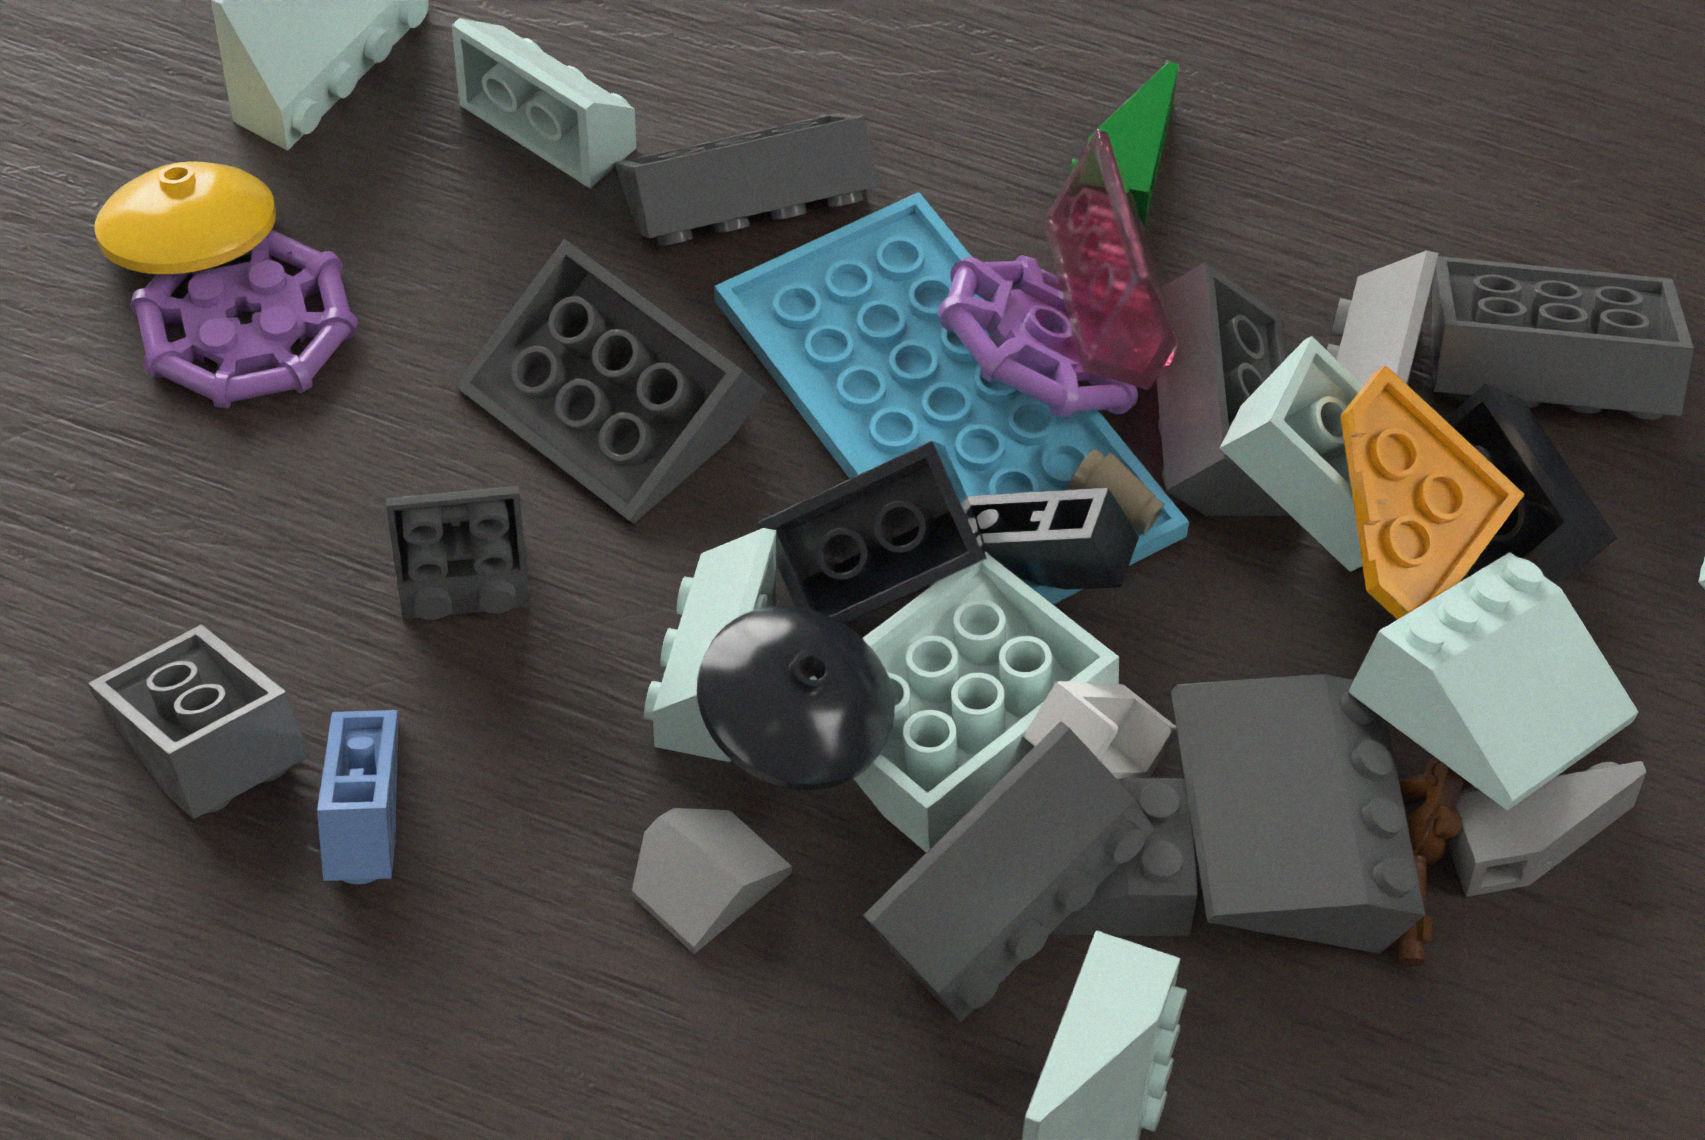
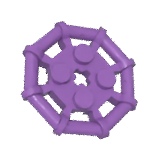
M272 228L262 242L242 255L251 254L250 262L216 269L212 267L189 273L157 274L145 288L138 289L133 293L130 303L131 311L138 318L146 355L143 359V367L153 378L165 377L213 400L214 407L228 409L231 402L295 389L298 393H303L313 386V377L340 344L355 335L358 325L357 317L350 312L341 278L343 263L334 252L317 251L274 231ZM271 256L291 264L302 271L292 277L284 272L281 264L271 260ZM191 273L193 278L189 281L187 295L183 299L170 297ZM320 292L325 310L323 312H307L304 299ZM241 312H254L252 314V322L248 324H240L238 318L233 316ZM164 324H183L186 337L172 343L168 342ZM306 337L314 338L299 357L291 353V346L298 338H300L301 343ZM204 356L217 362L218 371H216L215 375L192 364V362L198 360L204 363Z
M1024 255L1019 256L1015 261L981 262L976 258L966 257L953 265L950 273L952 282L947 299L938 308V316L941 325L946 330L952 331L957 335L980 365V376L986 381L993 383L998 380L1048 405L1052 415L1063 418L1070 417L1073 412L1108 410L1114 414H1123L1135 406L1138 399L1136 388L1138 373L1147 361V354L1143 344L1136 339L1130 338L1104 306L1103 301L1105 297L1095 289L1087 292L1041 269L1036 259ZM975 294H977L978 296H980V297L983 298V299L976 298V297H973V296H974ZM1078 381H1088L1092 386L1078 387Z

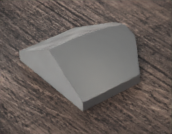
M673 808L659 816L644 832L632 887V897L695 954L792 873V866L730 810Z

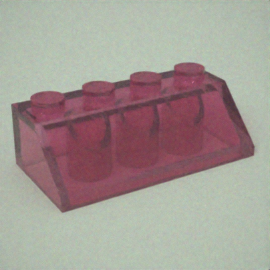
M1097 129L1043 223L1083 371L1149 390L1162 368H1167L1173 361L1177 350V336L1173 331L1166 307V300L1161 291L1154 260L1149 251L1144 227L1140 221L1133 194L1108 132Z

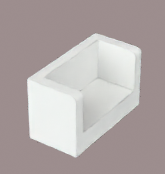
M1056 681L1023 737L1036 746L1062 721L1117 779L1150 778L1175 738L1177 727L1124 684Z

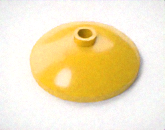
M179 162L153 169L119 188L99 211L95 221V234L98 246L105 257L126 269L148 274L196 272L232 261L256 247L273 228L276 220V207L274 197L268 186L255 176L241 169L217 163Z

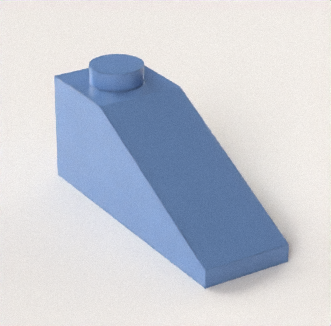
M398 710L332 712L317 808L323 881L343 880L350 884H366L376 879H391L396 833Z

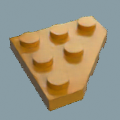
M1385 365L1373 373L1341 414L1340 418L1366 591L1398 620L1461 582L1525 494Z

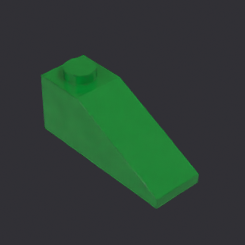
M1167 62L1089 136L1084 160L1073 158L1067 193L1077 195L1075 219L1144 231L1173 109L1179 68L1178 63Z

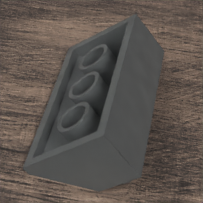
M843 113L830 114L615 162L616 172L639 235L647 238L656 237L658 246L693 239L691 229L714 224L715 233L750 226L748 216L770 211L772 220L807 213L805 203L827 198L829 207L855 203L863 200L861 190L878 187L865 117Z
M1204 262L1149 295L1151 313L1150 334L1153 339L1155 359L1154 382L1157 387L1160 417L1158 430L1162 440L1164 463L1162 478L1166 491L1175 499L1183 501L1205 516H1291L1220 449L1240 406L1286 359L1282 316Z
M1060 721L863 916L906 970L962 1022L974 1009L980 1008L989 1002L995 995L999 984L1023 960L1036 955L1046 943L1048 935L1071 912L1083 908L1092 899L1097 887L1121 863H1125L1135 857L1143 847L1145 839L1155 829L1129 791L1078 736Z

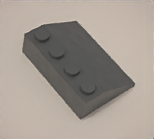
M566 239L561 242L454 385L633 524L729 442L768 391L745 371Z
M1438 256L1432 280L1431 372L1434 392L1444 393L1445 396L1454 400L1466 401L1486 383L1523 399L1528 407H1536L1542 402L1566 405L1573 411L1587 414L1598 413L1602 408L1623 410L1632 416L1648 420L1660 419L1663 415H1682L1694 346L1673 279Z
M1328 674L1177 684L1171 690L1207 922L1381 954L1425 916L1388 723L1384 718L1348 692L1354 680Z

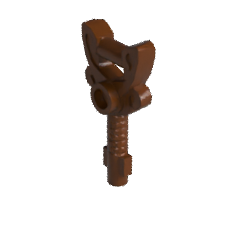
M1435 756L1426 765V772L1403 778L1398 777L1403 805L1426 799L1425 804L1409 815H1406L1425 916L1390 945L1397 949V963L1405 966L1424 964L1425 944L1432 943V917L1426 914L1425 909L1427 865L1435 864L1441 859L1446 850L1447 838L1455 837L1460 831L1462 818L1454 808L1460 797L1464 778Z

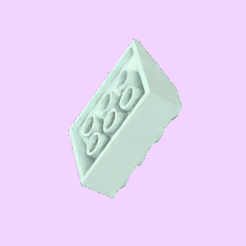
M211 0L232 121L288 151L304 134L311 133L317 127L321 117L340 98L347 97L353 91L357 81L375 63L383 61L388 56L392 46L410 28L417 27L423 21L429 10V1Z
M986 552V560L936 582L863 638L874 650L886 669L894 694L895 716L889 739L883 750L871 766L854 778V780L882 815L926 853L1035 747L1023 735L1056 681L1119 684V656ZM814 675L809 678L811 680H818Z
M1510 552L1380 630L1348 691L1507 811L1630 725L1639 713L1562 589L1544 577L1542 571L1534 563L1518 558Z
M1099 931L1095 932L1026 1113L1022 1140H1139L1143 1128L1155 1132L1167 1097L1165 1088L1174 1061L1171 1056L1180 1030V1025L1177 1023L1187 990L1175 986L1180 958Z

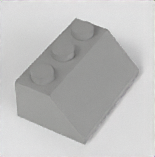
M1426 250L1360 275L1357 278L1352 300L1340 298L1332 333L1342 335L1340 346L1328 343L1327 351L1363 386L1374 372L1385 365L1408 385L1439 253Z

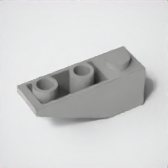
M1643 761L1621 765L1614 762H1604L1596 764L1586 771L1556 776L1508 811L1475 786L1461 791L1454 808L1462 818L1461 829L1455 837L1447 838V847L1465 897L1531 885L1633 808L1646 775Z

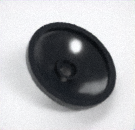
M794 606L766 607L745 613L728 623L715 636L699 667L697 700L702 719L709 734L718 747L736 765L749 774L770 784L796 790H820L844 784L867 770L879 756L889 739L895 716V702L892 685L886 669L874 650L862 637L845 624L823 613ZM800 670L810 672L818 680L806 678Z

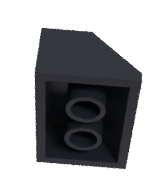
M1485 383L1445 419L1525 494L1466 573L1468 577L1510 552L1518 558L1534 563L1542 571L1544 577L1557 584L1572 578L1617 539L1523 399Z
M934 441L925 443L758 522L761 529L776 530V564L795 607L823 613L845 625L987 559L970 501L945 446Z

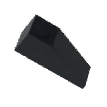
M1109 488L967 496L973 510L984 551L1018 578L1064 590L1122 587L1139 537Z

